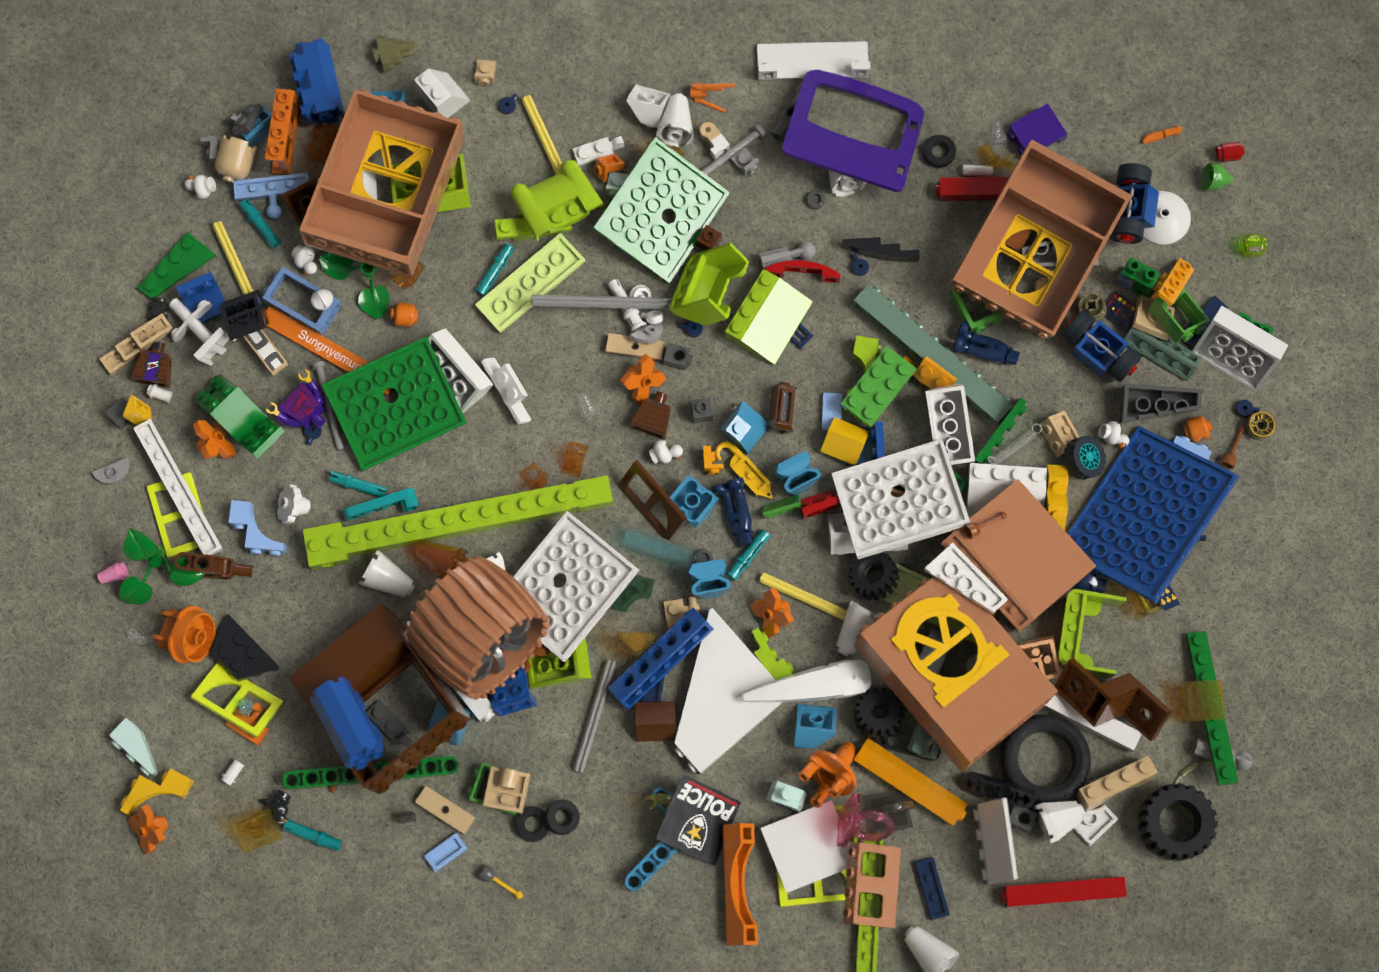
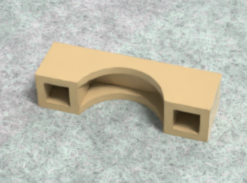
M1146 756L1080 788L1076 797L1086 813L1104 804L1122 791L1132 787H1139L1154 780L1158 771L1150 757Z

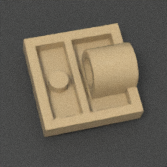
M491 766L483 806L523 814L531 774Z

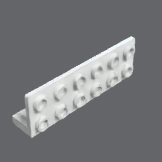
M866 41L757 45L758 80L804 79L807 72L816 69L849 78L869 77L870 62H868V43Z

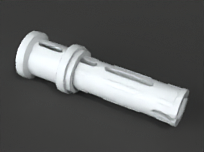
M618 279L608 283V287L614 297H628ZM621 308L624 313L623 318L628 321L632 328V333L647 326L646 322H643L639 316L637 308Z

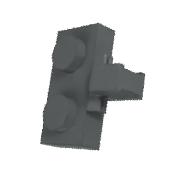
M260 103L255 105L249 104L243 108L242 114L240 113L238 116L232 114L226 118L225 123L236 136L252 130L263 111Z

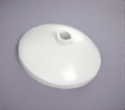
M1158 191L1155 227L1144 228L1143 237L1155 244H1172L1180 240L1188 231L1191 221L1190 211L1186 203L1176 194L1168 191ZM1162 212H1167L1168 216H1164Z

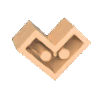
M1054 635L1017 643L1033 663L1038 662L1040 671L1047 679L1060 676L1062 667L1058 661V650Z

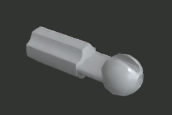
M805 241L797 249L789 250L787 247L760 253L759 257L762 268L765 270L770 265L789 261L797 257L809 260L815 255L816 249L811 242Z
M1197 738L1193 755L1212 761L1208 740ZM1232 749L1235 767L1239 770L1249 769L1253 764V758L1250 753Z

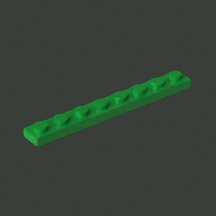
M1206 631L1187 633L1185 636L1217 786L1237 784L1238 777Z

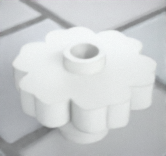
M285 485L283 491L280 492L278 499L279 507L277 509L278 519L282 520V523L291 524L294 523L295 517L309 512L310 501L301 495L300 488H297L296 485Z

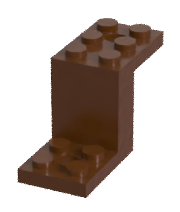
M1074 658L1068 660L1054 685L1058 690L1057 693L1093 727L1123 716L1150 742L1156 739L1172 712L1131 673L1101 683ZM1075 682L1079 684V690L1075 688ZM1145 709L1148 710L1150 714L1149 718L1145 715Z

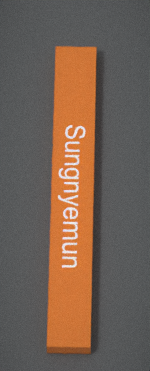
M269 306L266 310L269 324L266 325L268 328L348 373L369 363L275 308ZM393 388L386 389L384 394L389 396Z

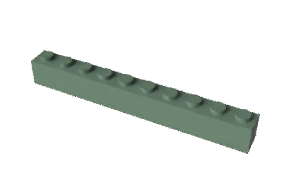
M868 284L854 299L853 306L919 362L922 363L927 356L956 377L957 380L954 384H964L966 401L997 426L1012 409L1011 400L1005 395L1001 396L996 392L997 389L991 383L987 384L983 381L982 376L978 372L970 370L964 360H958L953 355L951 349L939 344V340L934 335L926 333L920 323L913 322L909 314L904 310L900 311L894 301L882 296L881 291L877 287H872Z

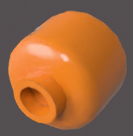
M398 302L395 308H391L390 319H394L395 326L411 328L413 324H417L418 309H415L414 304Z
M1202 415L1186 420L1183 426L1186 437L1193 443L1208 439L1210 431L1213 430L1210 419L1206 420Z

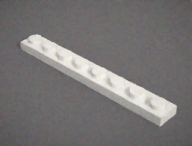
M148 419L134 427L133 429L202 553L215 555L224 550L152 420Z

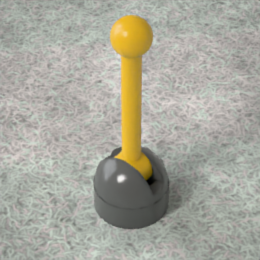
M489 865L485 866L478 877L485 882L495 881L513 893L517 899L523 897L521 891H516L497 879L495 871Z

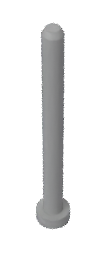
M758 124L754 127L755 131L701 171L708 175L759 136L761 138L766 135L764 129Z
M324 361L312 364V369L316 370L320 388L322 389L336 448L342 450L344 445L336 415L322 384L327 382L323 369L326 365Z

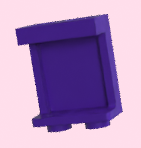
M1047 103L1010 124L1007 135L1011 142L1015 141L1018 146L1017 151L1021 156L1031 139L1048 147L1055 142L1061 143L1064 141L1067 132Z

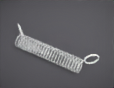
M1034 432L1035 437H1034V435H1033V438H1030V439L1028 438V440L1031 441V439L1036 438V434H1038V433H1035V432ZM1026 441L1025 444L1022 443V445L1020 444L1019 447L1021 448V446L1023 447L1024 445H1026ZM1013 448L1012 452L1010 451V453L1013 454V452H1016V448ZM1008 454L1005 455L1004 458H1000V460L1003 461V459L1005 460L1006 458H1008ZM992 456L991 458L995 461L993 465H998L995 456Z

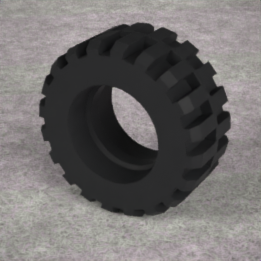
M1183 783L1169 784L1152 792L1143 801L1142 809L1138 813V818H1140V823H1137L1138 829H1141L1142 834L1140 837L1146 841V847L1149 850L1155 851V855L1165 857L1166 860L1183 861L1202 854L1212 844L1211 840L1216 836L1215 828L1218 827V821H1215L1216 809H1212L1211 805L1213 803L1211 800L1204 797L1205 793L1201 790L1197 791L1194 786H1185ZM1170 804H1182L1188 807L1194 816L1195 829L1193 834L1186 840H1172L1165 835L1161 828V812Z

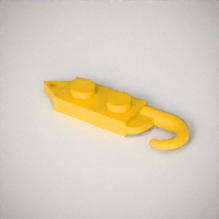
M725 441L718 444L715 450L717 459H722L720 456L721 449L728 448L734 454L730 461L731 470L739 478H744L745 485L756 497L761 496L772 500L771 482L732 442Z

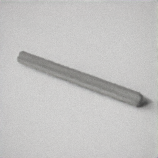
M606 660L582 737L573 770L579 773L584 772L604 706L608 687L610 686L616 662L613 660Z

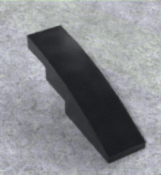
M881 237L843 239L842 242L843 249L879 260L918 262L920 258L919 250L900 251V243L881 244Z

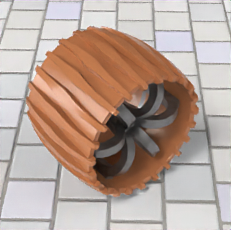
M475 556L474 559L471 557L467 558L466 563L458 562L456 569L445 571L447 575L442 580L439 578L435 580L437 585L431 591L427 589L425 591L427 596L423 601L418 600L416 603L417 610L415 612L411 611V621H407L406 627L408 629L405 632L413 648L435 674L470 699L478 700L479 698H486L487 693L490 695L496 692L495 688L498 686L503 688L505 686L504 682L509 677L514 679L516 677L514 673L520 667L523 669L526 667L524 662L528 657L533 658L535 656L534 649L536 646L540 648L542 645L541 638L547 636L545 629L549 628V618L534 597L518 580L490 560Z

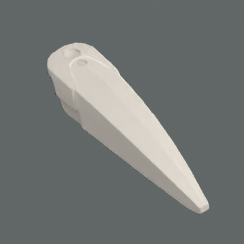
M842 660L785 676L741 694L742 701L803 702L828 700L831 698H848L867 692L866 690L870 689L871 674L868 665L862 660Z

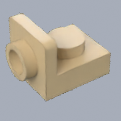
M477 60L476 73L474 74L476 83L482 86L494 84L496 61Z

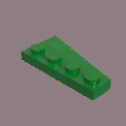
M187 232L138 286V289L154 300V298L159 297L172 288L174 284L185 279L187 275L215 258L216 254Z
M1023 398L1019 399L975 458L976 461L980 464L983 461L988 462V457L993 455L990 452L994 446L999 447L1005 439L1002 437L1006 430L1010 432L1016 424L1013 420L1017 415L1021 417L1028 408L1025 406L1027 401Z

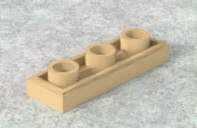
M608 334L606 353L638 358L647 354L653 360L662 361L665 341L658 340L652 344L639 341L635 343L629 340L630 336ZM637 345L639 348L634 350L632 346Z
M425 786L415 803L463 834H466L476 817ZM444 807L449 808V812L446 814L442 812Z

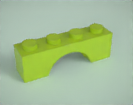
M856 335L852 358L860 363L865 374L876 360V356L880 355L881 346L878 345L879 339ZM852 389L847 390L846 396L849 394V392H850Z

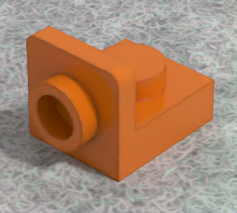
M616 154L596 157L594 173L602 182H606L608 173L624 170L625 163Z

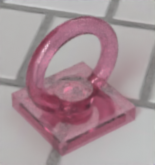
M853 792L838 812L837 846L844 848L853 836L864 841L884 840L893 834L895 830L894 821L888 815L881 812H860L861 794ZM864 819L880 820L887 825V828L879 833L859 831Z

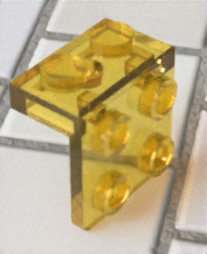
M1221 680L1182 682L1183 688H1179L1180 700L1184 699V707H1181V717L1185 719L1187 724L1195 723V721L1221 720L1225 718L1224 691Z

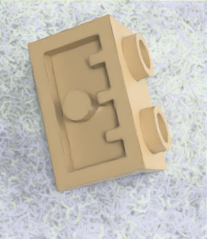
M1065 411L1052 415L1039 424L1056 457H1060L1065 453L1064 449L1071 440L1079 438Z

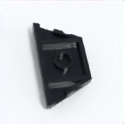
M228 614L211 651L214 658L238 682L249 677L260 676L262 673L277 671L279 666Z

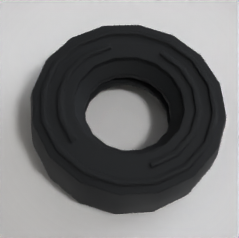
M937 134L926 140L923 146V156L929 165L943 168L953 162L956 156V147L951 138ZM936 145L944 146L947 151L946 155L941 158L936 157L932 152L933 147Z
M556 800L548 805L545 810V825L554 834H570L579 824V810L569 800ZM558 810L566 811L569 816L568 822L565 825L557 823L555 819V814Z
M534 806L524 808L523 814L518 813L515 819L517 834L528 842H537L547 836L549 829L545 825V811ZM532 816L540 820V827L535 832H530L525 827L526 820Z

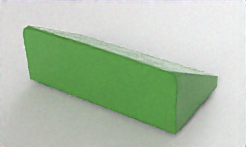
M800 495L763 505V516L769 519L802 509L803 505Z

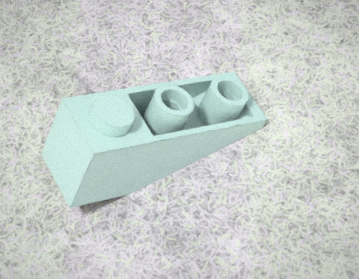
M125 718L109 735L113 739L111 743L119 750L121 748L128 752L126 756L135 763L137 760L142 765L140 769L145 774L156 776L158 771L144 732L129 719Z

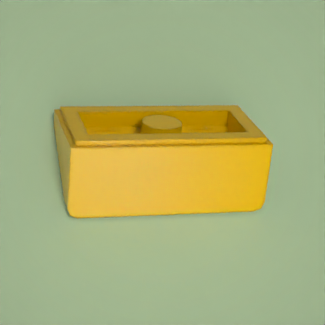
M131 395L123 417L138 426L148 419L152 420L151 408L134 395Z

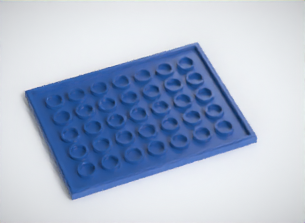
M1138 426L1129 439V444L1123 448L1067 533L1095 563L1096 567L1093 571L1157 604L1239 479V475Z

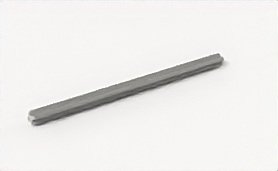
M536 294L531 296V304L533 306L669 309L672 298Z

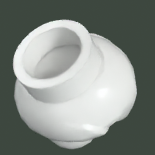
M190 175L189 179L185 181V187L189 191L195 190L196 197L204 199L216 190V183L212 177L198 175L194 178Z
M296 246L291 253L295 265L298 268L304 269L305 275L314 274L317 271L316 264L312 262L315 256L314 250L309 246Z
M1117 422L1103 423L1099 427L1098 436L1104 439L1106 444L1115 445L1117 443L1119 449L1129 444V437L1121 434V427Z
M660 440L655 442L654 447L649 450V453L655 464L659 462L666 464L671 461L672 457L679 460L683 449L680 445H673L669 450L666 441Z

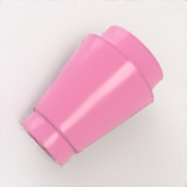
M116 562L97 574L101 584L124 580L129 575L124 562Z

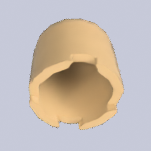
M223 135L215 159V170L223 176V180L233 183L234 180L245 179L251 170L258 147L254 145L251 148L248 146L249 142L235 137H231L228 140L227 136Z

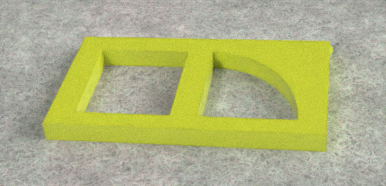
M192 473L183 474L182 476L202 510ZM163 481L147 486L167 558L174 557L180 552L199 549L196 541L171 548L164 524L183 519L179 511L164 516L161 515L155 492L168 491Z
M219 662L215 664L191 696L192 700L255 738L259 737L284 702L247 679L238 682ZM234 685L240 687L225 709L203 697L209 690L218 686ZM248 693L270 705L255 727L232 715Z
M776 868L780 907L845 900L844 894L823 896L822 880L814 882L815 897L788 900L787 892ZM846 870L841 871V873L847 880Z

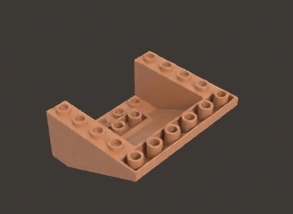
M1017 479L969 520L979 525L998 516L1000 512L1007 514L1006 519H999L980 528L979 535L973 539L966 537L963 527L958 528L941 544L947 548L954 543L1008 599L999 609L1020 632L1026 629L1091 572L1096 565L1024 484Z

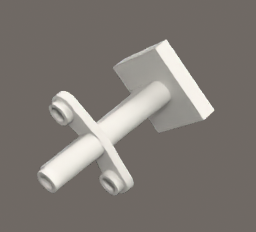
M177 298L172 300L169 307L184 322L180 328L178 327L172 331L173 341L178 342L191 329L204 343L194 356L201 362L210 366L214 363L210 359L216 353L220 355L225 353L227 349L224 345L229 341L227 331L220 327L212 334L198 320L210 310L212 304L209 301L203 300L198 304V309L192 313Z

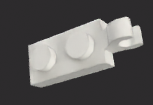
M622 136L616 137L610 142L608 137L573 148V152L579 167L596 162V157L614 154L613 150L624 147Z

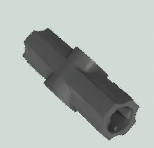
M800 89L791 103L785 107L784 113L770 132V135L779 142H784L791 120L788 114L794 111Z

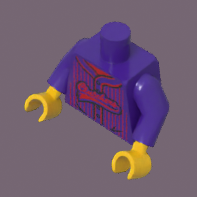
M304 369L308 376L302 378L299 373L298 376L301 380H305L306 384L302 382L278 407L279 411L277 410V405L270 402L269 404L274 407V410L270 412L265 408V412L267 414H274L275 418L287 427L299 428L302 426L307 429L313 423L317 428H320L326 421L321 416L325 411L322 406L324 403L322 389L314 379L310 378V372Z

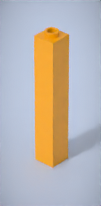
M869 738L854 758L856 762L953 826L957 820L961 822L967 814L965 811L966 802Z

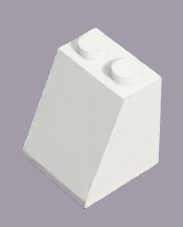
M427 69L414 79L419 97L432 112H438L444 117H450L470 102V99L448 73Z

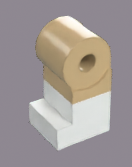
M706 122L701 125L700 137L710 145V155L716 160L730 149V144L713 123Z

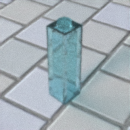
M628 527L622 544L625 549L688 570V566L695 563L697 557L694 555L693 548L632 527Z

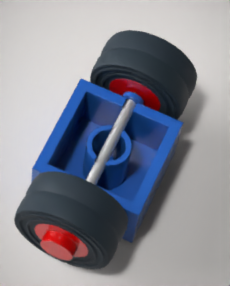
M1125 163L1118 168L1116 182L1121 186L1118 188L1133 196L1109 237L1115 242L1123 244L1140 243L1143 240L1144 228L1155 227L1159 192L1150 185L1152 170L1148 166L1138 163Z
M1082 310L1076 317L1073 316L1066 324L1068 327L1062 336L1073 345L1084 337L1075 347L1072 354L1100 377L1111 367L1108 373L1118 382H1122L1127 375L1131 376L1138 368L1136 364L1142 356L1131 347L1124 352L1129 343L1100 320L1089 331L1096 319L1086 310Z

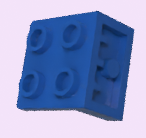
M211 272L176 287L185 306L192 313L198 309V304L203 300L209 301L212 304L210 310L198 319L201 323L222 315L220 306L224 305L225 299Z
M875 422V425L871 428L861 427L870 432L856 465L885 457L883 422Z
M520 667L514 673L516 676L514 679L509 677L504 682L505 686L503 688L498 686L495 688L496 692L491 695L493 710L500 717L537 706L536 698L529 691L525 668Z

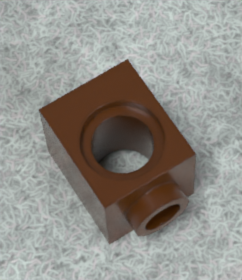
M706 224L696 239V246L703 251L718 247L722 241V234Z

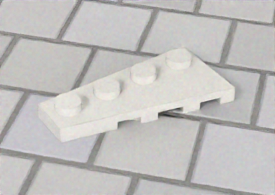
M954 543L949 545L924 569L927 573L992 614L1008 600Z

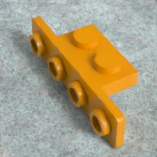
M1180 258L1168 274L1164 272L1160 276L1158 282L1152 288L1154 293L1150 298L1155 300L1160 297L1172 306L1192 275L1194 268L1187 261Z
M908 356L904 357L907 362L917 368L913 376L917 378L919 383L928 386L930 389L953 385L957 380L956 377L927 356L920 365Z

